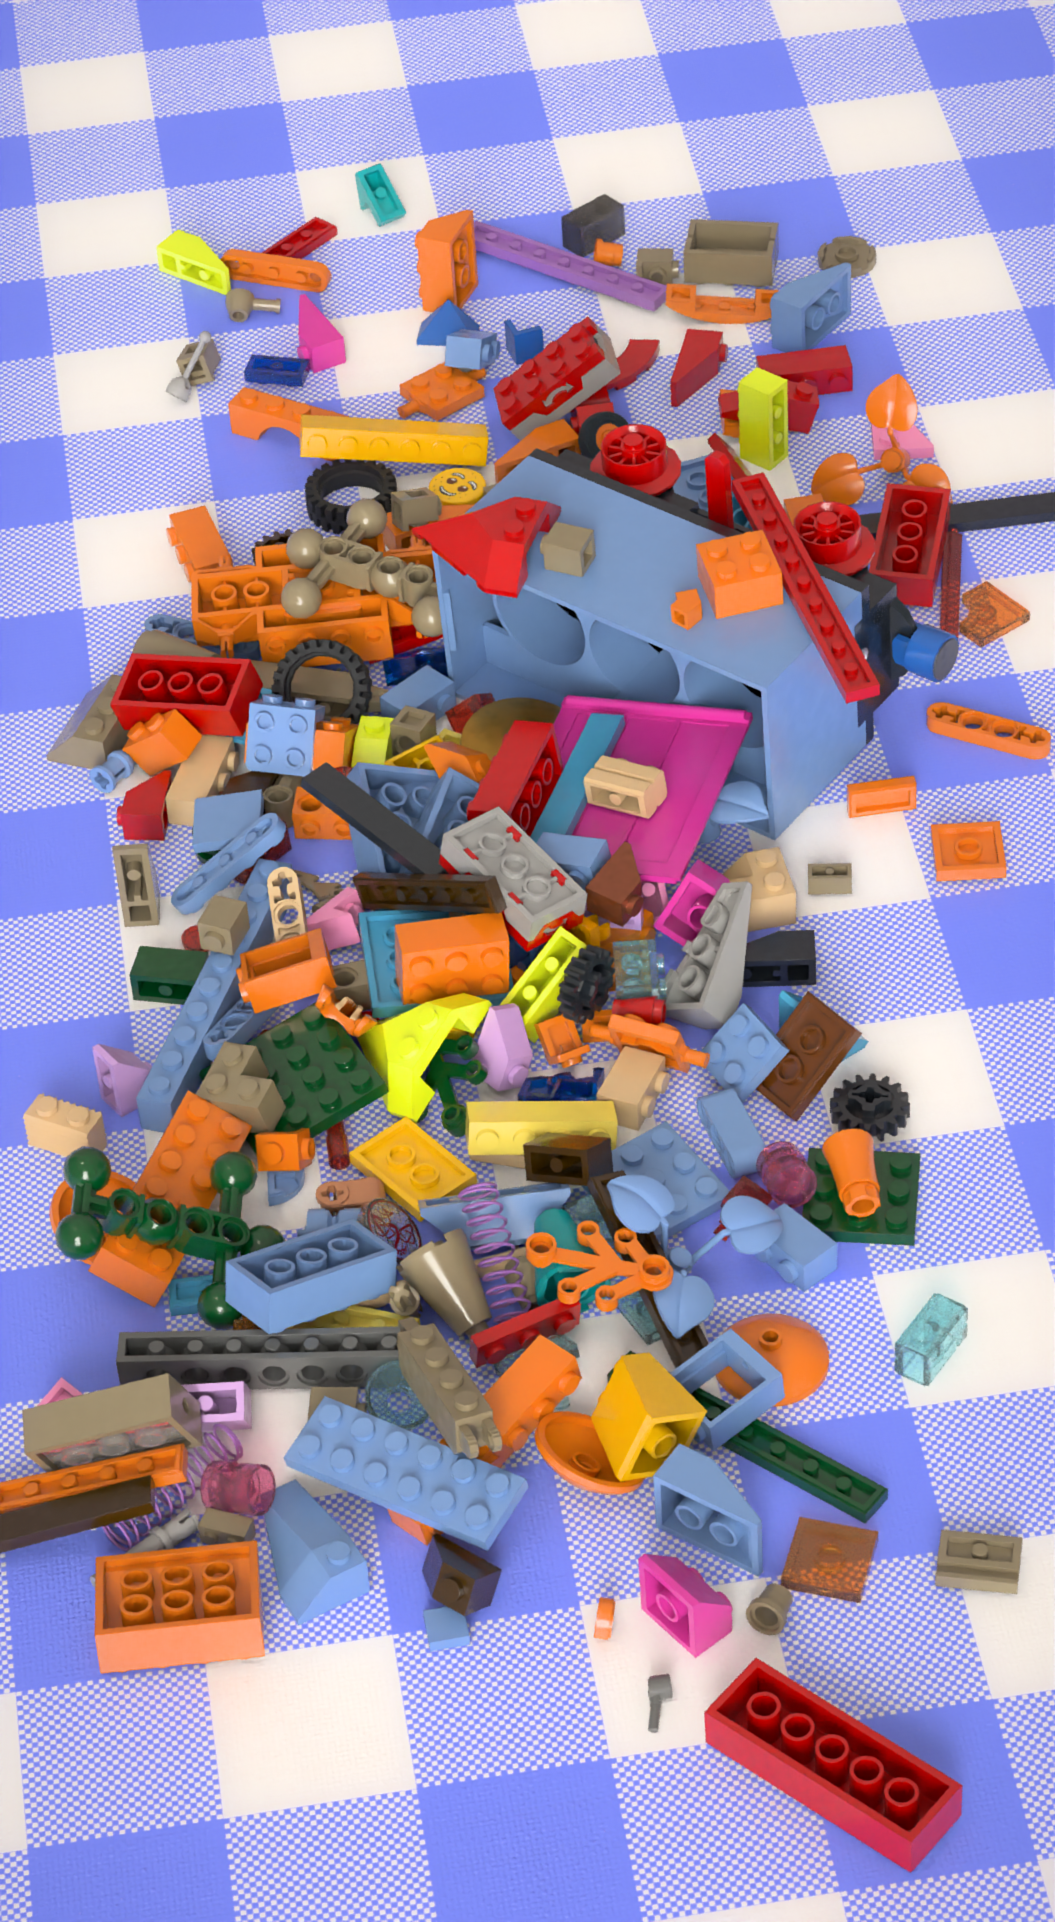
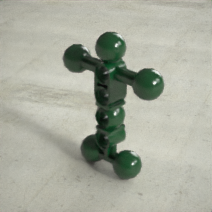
M82 1146L71 1152L65 1160L63 1174L64 1180L73 1190L71 1214L65 1216L59 1222L55 1233L56 1244L60 1251L71 1259L86 1260L94 1256L101 1249L104 1232L111 1236L124 1234L129 1239L136 1234L141 1241L149 1245L167 1243L166 1248L172 1249L174 1247L183 1254L214 1261L212 1284L206 1286L200 1293L197 1302L198 1314L206 1325L215 1329H228L236 1325L242 1319L243 1314L226 1302V1261L237 1258L239 1252L240 1256L286 1241L279 1230L272 1226L257 1225L249 1229L246 1222L241 1219L243 1196L254 1188L257 1179L256 1165L252 1160L241 1152L228 1151L213 1162L209 1175L211 1185L220 1194L218 1212L202 1207L193 1206L186 1208L184 1204H180L176 1209L171 1202L163 1198L151 1197L145 1200V1194L140 1193L138 1196L134 1191L127 1188L115 1190L109 1198L96 1195V1192L102 1190L109 1182L112 1172L110 1160L102 1151L95 1147Z

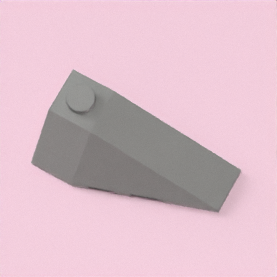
M748 881L722 883L701 918L702 929L693 942L687 940L682 951L686 955L676 971L671 968L668 971L658 994V999L666 1000V1017L703 1029H720L737 1010L742 997L752 884Z

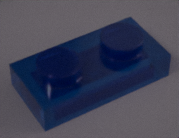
M252 354L244 370L245 382L303 387L310 372V360Z

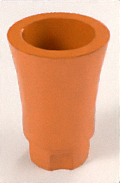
M861 1129L839 1131L827 1138L822 1146V1153L831 1169L839 1198L843 1202L847 1214L860 1218L874 1214L875 1210L880 1206V1186L874 1161V1140L870 1133Z

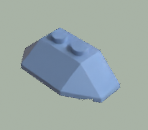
M542 1183L498 1189L500 1195L496 1202L501 1203L504 1208L500 1215L507 1218V1224L503 1229L511 1232V1238L507 1243L513 1245L526 1244L528 1237L534 1234L536 1218L547 1209H560L571 1196L569 1185ZM488 1191L469 1193L463 1195L462 1197H473L481 1195ZM495 1192L486 1197L470 1201L461 1200L458 1198V1195L418 1200L420 1215L444 1234L462 1228L466 1234L470 1250L474 1251L475 1248L488 1243L503 1242L508 1237L506 1232H498L485 1239H470V1236L475 1232L502 1226L504 1220L500 1218H495L478 1226H466V1222L472 1218L496 1214L500 1210V1206L491 1204L476 1212H462L463 1207L471 1203L491 1201L496 1197ZM482 1205L474 1206L469 1209L477 1208ZM485 1219L477 1220V1221H474V1222H472V1223L479 1222V1221H482V1220H485Z

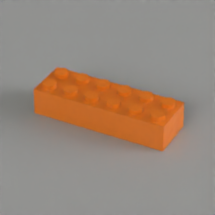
M188 1090L132 1191L138 1196L140 1193L145 1194V1200L151 1197L163 1198L171 1202L176 1209L180 1204L186 1205V1208L194 1206L209 1209L217 1194V1191L211 1185L209 1175L213 1162L228 1151L239 1152L252 1126ZM108 1234L88 1271L155 1308L185 1254L178 1252L174 1247L172 1249L166 1248L167 1243L149 1245L141 1241L136 1234L131 1239L126 1238L124 1234L120 1236Z

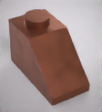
M625 841L585 887L587 911L621 927H624L632 916L635 917L639 914L644 903L641 880L631 844Z

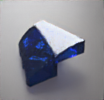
M425 647L409 652L394 654V658H385L382 661L387 687L398 685L426 665L448 677L444 647Z
M593 1068V1076L575 1079L570 1072L558 1073L553 1076L526 1078L517 1095L518 1101H597L596 1094L604 1082V1068Z

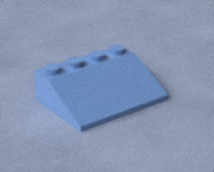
M357 762L347 775L349 780L415 830L430 792L439 781L435 770ZM349 824L358 874L360 872L399 873L402 864Z

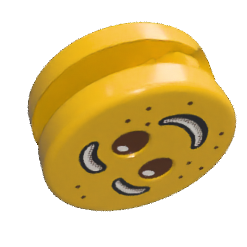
M453 468L435 475L429 483V490L438 495L441 505H475L484 497L483 487L486 486V481L480 473L474 470Z

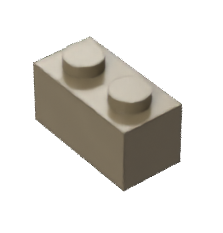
M851 863L808 864V895L852 894Z
M207 1507L198 1525L200 1542L208 1545L253 1541L256 1535L254 1518Z

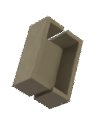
M690 220L688 237L686 238L683 252L684 282H694L696 284L716 283L729 286L739 284L756 287L773 285L779 254L778 223Z

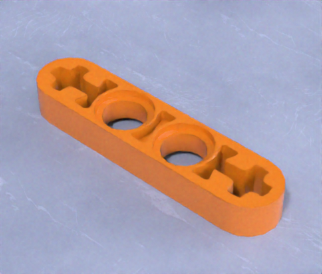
M937 702L927 708L926 725L933 733L1028 759H1042L1050 754L1051 735L1043 728L946 702ZM969 724H976L981 727L971 729L966 728L965 726ZM1004 732L1010 733L1012 736L999 737L996 734Z

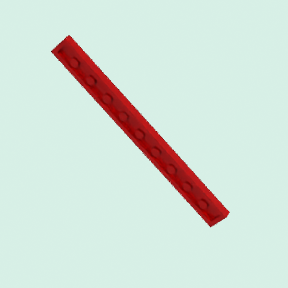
M764 472L732 480V491L753 531L763 529L782 571V585L846 704L880 695V684Z

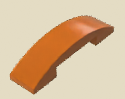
M667 283L666 306L682 315L701 321L720 324H746L771 318L770 300L774 293L779 290L755 289V299L696 295V285Z

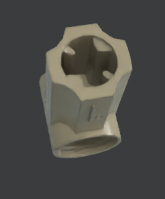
M280 774L274 785L267 788L263 793L265 814L276 813L286 824V829L293 826L292 809L296 788L301 787L303 776Z

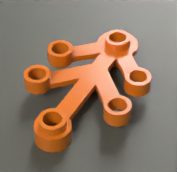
M583 1221L577 1226V1241L582 1246L591 1247L596 1255L558 1248L555 1238L544 1232L534 1233L526 1240V1258L535 1267L545 1268L553 1262L589 1270L574 1278H564L559 1281L557 1296L564 1304L578 1302L582 1291L617 1275L629 1278L613 1286H600L595 1292V1305L601 1311L610 1312L618 1307L619 1299L642 1288L649 1291H660L667 1288L673 1281L674 1272L668 1260L661 1255H649L638 1242L636 1232L628 1228H621L615 1232L614 1248L621 1254H629L634 1262L624 1261L619 1258L600 1234V1227L594 1221ZM590 1232V1233H593V1234H592V1235H585V1234H583V1233ZM621 1240H630V1242H622ZM571 1289V1290H574V1291H573V1292H565L564 1290ZM603 1297H610V1298H612V1299H610V1300H604V1299H602V1298H603Z

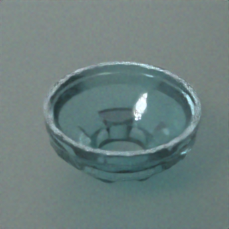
M399 1360L381 1365L369 1377L364 1398L370 1415L409 1431L418 1428L429 1418L428 1413L403 1377ZM395 1392L405 1393L409 1397L411 1405L404 1412H394L388 1406V1397Z

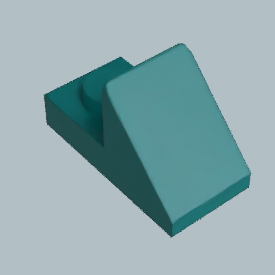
M381 163L355 173L361 210L370 208L379 227L405 216L406 211Z

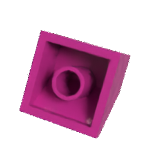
M697 859L653 927L683 947L687 940L693 942L703 927L701 924L703 914L722 883H730L729 879Z
M643 1554L638 1558L641 1609L695 1658L732 1632L733 1608L731 1602L722 1592H715L706 1584L701 1574L695 1568H688L677 1557Z

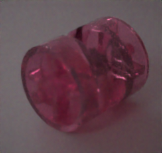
M779 1141L768 1145L761 1151L757 1158L756 1169L772 1199L778 1205L785 1203L791 1208L807 1203L816 1191L817 1178L800 1149L793 1143Z

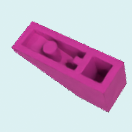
M305 294L299 295L298 335L300 346L297 347V354L301 363L306 364L313 373L345 363L344 337Z

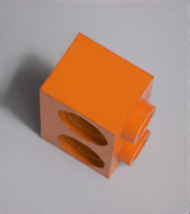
M302 787L296 788L292 809L295 839L352 840L349 824Z

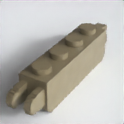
M251 660L263 683L262 688L271 689V685H274V671H277L279 667L277 666L278 663ZM300 666L296 670L291 682V696L293 702H295V698L315 699V705L325 706L323 721H329L331 717H339L348 708L353 697V680L349 672ZM371 686V692H373L372 700L369 701L368 705L370 707L367 712H381L380 696L388 692V689Z
M413 1317L398 1320L400 1332L397 1333L398 1340L396 1342L402 1375L454 1455L464 1452L468 1459L476 1458L479 1454V1447L488 1446L492 1452L502 1450V1439L500 1432L493 1422L492 1408L434 1323L419 1325Z

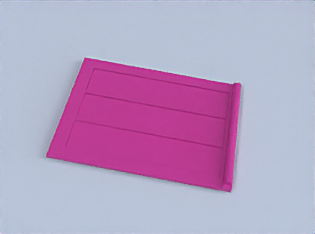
M567 695L561 703L562 708L554 722L563 768H565L591 713L623 715L625 726L610 757L616 759L623 758L629 762L644 766H654L664 771L668 792L665 800L660 806H657V810L649 819L587 802L572 835L607 839L611 857L625 841L631 844L641 881L677 884L683 878L753 720L752 712L741 709Z

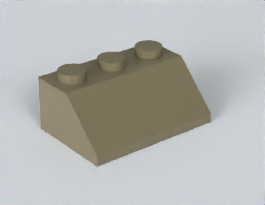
M112 674L85 695L46 755L47 761L93 769L97 765L104 764L107 761V756L112 751L123 749L129 739L127 736L129 730L123 729L110 706L122 676Z

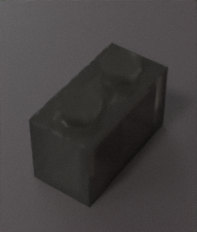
M603 194L562 216L563 247L578 256L585 257L594 252L596 238L603 239V242H612L625 235L624 205Z

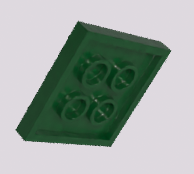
M809 1148L802 1217L835 1242L914 1246L920 1153L874 1151L876 1175L880 1186V1206L875 1210L874 1214L860 1218L848 1215L845 1211L843 1202L839 1198L831 1169L822 1153V1148Z

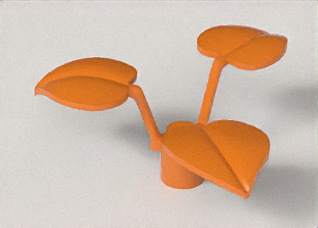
M900 374L891 376L870 393L866 402V415L869 421L877 428H887L892 448L883 452L881 462L859 469L856 458L852 454L837 453L831 455L820 464L813 476L811 484L812 494L821 493L823 500L826 502L834 501L852 505L864 493L865 482L860 474L882 468L890 473L902 472L903 477L907 480L902 485L951 489L948 476L937 465L920 464L913 469L911 475L908 473L910 455L905 449L900 448V443L896 440L893 428L898 431L911 429L917 419L918 407L914 392L903 376Z

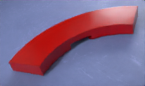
M630 339L625 351L616 358L620 374L606 384L607 390L612 388L620 390L635 382L637 376L644 370L648 371L658 357L660 340Z

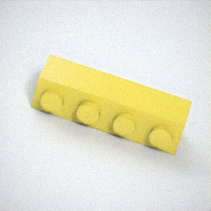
M613 1101L466 1102L465 1137L468 1155H524L523 1144L547 1132L611 1138V1149H616L618 1121Z

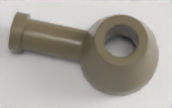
M242 288L232 289L226 294L225 306L230 319L235 322L246 321L252 310L270 311L280 314L281 299H258L250 291Z

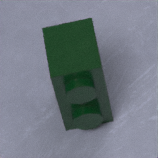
M140 946L129 974L133 1000L184 1005L209 957L208 952Z

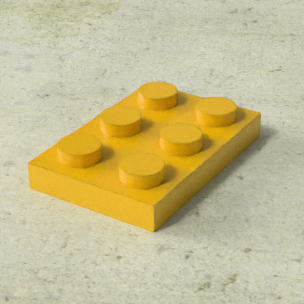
M406 1116L349 1152L350 1163L366 1177L380 1179L384 1184L385 1193L420 1222L424 1218L420 1215L418 1200L455 1196L466 1187L477 1184L476 1173Z

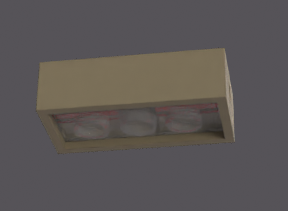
M169 1373L22 1410L24 1454L46 1472L182 1443L185 1444L186 1449L203 1446L200 1402Z

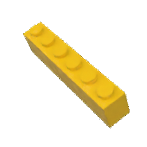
M301 415L299 448L301 457L486 466L489 437L486 424Z

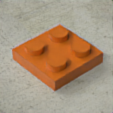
M1000 821L931 825L930 835L936 881L1006 878L1007 867Z

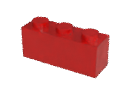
M846 345L756 356V368L758 367L782 377L787 381L805 382L812 386H817L818 395L853 391V366Z

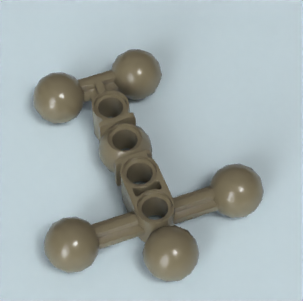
M362 498L350 506L346 518L348 527L340 537L330 536L323 538L322 534L314 529L301 528L289 537L286 544V554L290 562L300 569L313 568L306 578L297 577L286 583L283 587L281 604L285 612L292 617L306 619L314 615L319 610L322 602L320 590L328 580H332L356 589H367L369 592L375 589L376 592L388 598L399 596V602H407L409 606L413 607L411 620L416 631L426 637H438L443 634L437 585L433 579L432 569L422 564L415 565L413 562L407 564L395 556L383 557V552H375L373 548L360 544L362 539H372L380 535L385 529L387 513L383 505L376 500Z

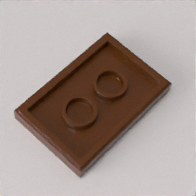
M808 991L776 1034L790 1051L756 1090L791 1119L798 1121L862 1035V1032Z

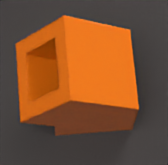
M697 589L676 592V601L671 604L672 622L687 630L691 629L702 619V606Z

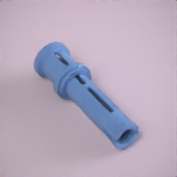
M123 750L112 751L107 756V761L104 764L97 765L90 770V780L99 791L110 793L116 788V783L120 779L128 778L133 773L134 766L137 763Z

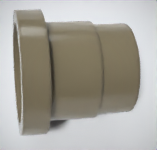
M780 1584L767 1585L760 1596L752 1600L746 1609V1618L749 1624L762 1634H779L787 1623V1613L793 1602L792 1594Z

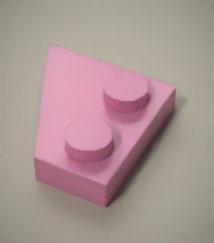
M871 423L874 460H881L883 452L892 448V443L887 434V428H877ZM915 425L907 431H898L893 428V433L897 442L900 443V448L905 449L909 453L910 459L934 458V445Z

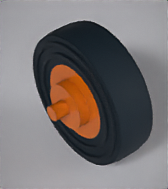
M608 411L595 413L588 417L582 424L578 436L582 455L594 459L597 453L601 451V441L605 435L617 427L628 425V422L621 415Z

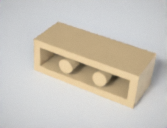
M201 734L202 738L190 757L181 762L165 797L169 824L193 826L195 799L217 796L219 791L224 790L232 772H236L239 766V753L235 752L233 737Z

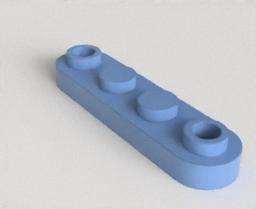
M267 813L261 816L183 881L171 896L172 905L184 915L198 912L205 902L218 891L227 888L236 876L245 869L252 867L257 859L271 847L277 846L284 838L286 824L276 813Z

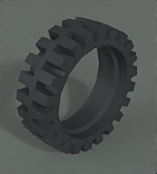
M339 459L333 460L332 466L325 463L321 465V470L315 469L312 472L313 476L309 475L307 483H305V500L310 520L317 527L322 526V530L328 532L332 529L333 534L338 535L348 527L346 518L351 505H337L324 500L323 498L331 492L345 487L359 486L371 488L380 493L373 499L383 505L386 513L392 512L391 492H398L396 478L390 468L386 469L385 464L381 462L376 465V461L372 460L365 462L364 460L352 461V459H345L343 463Z
M325 639L309 640L308 642L296 645L294 649H290L286 653L285 658L279 661L277 671H274V685H271L272 693L283 696L282 701L293 702L291 682L296 670L305 661L317 656L334 658L349 670L353 680V697L348 708L339 717L350 718L351 724H359L361 716L367 713L370 707L368 704L372 700L373 693L371 692V686H373L372 679L369 677V670L363 663V659L346 645Z

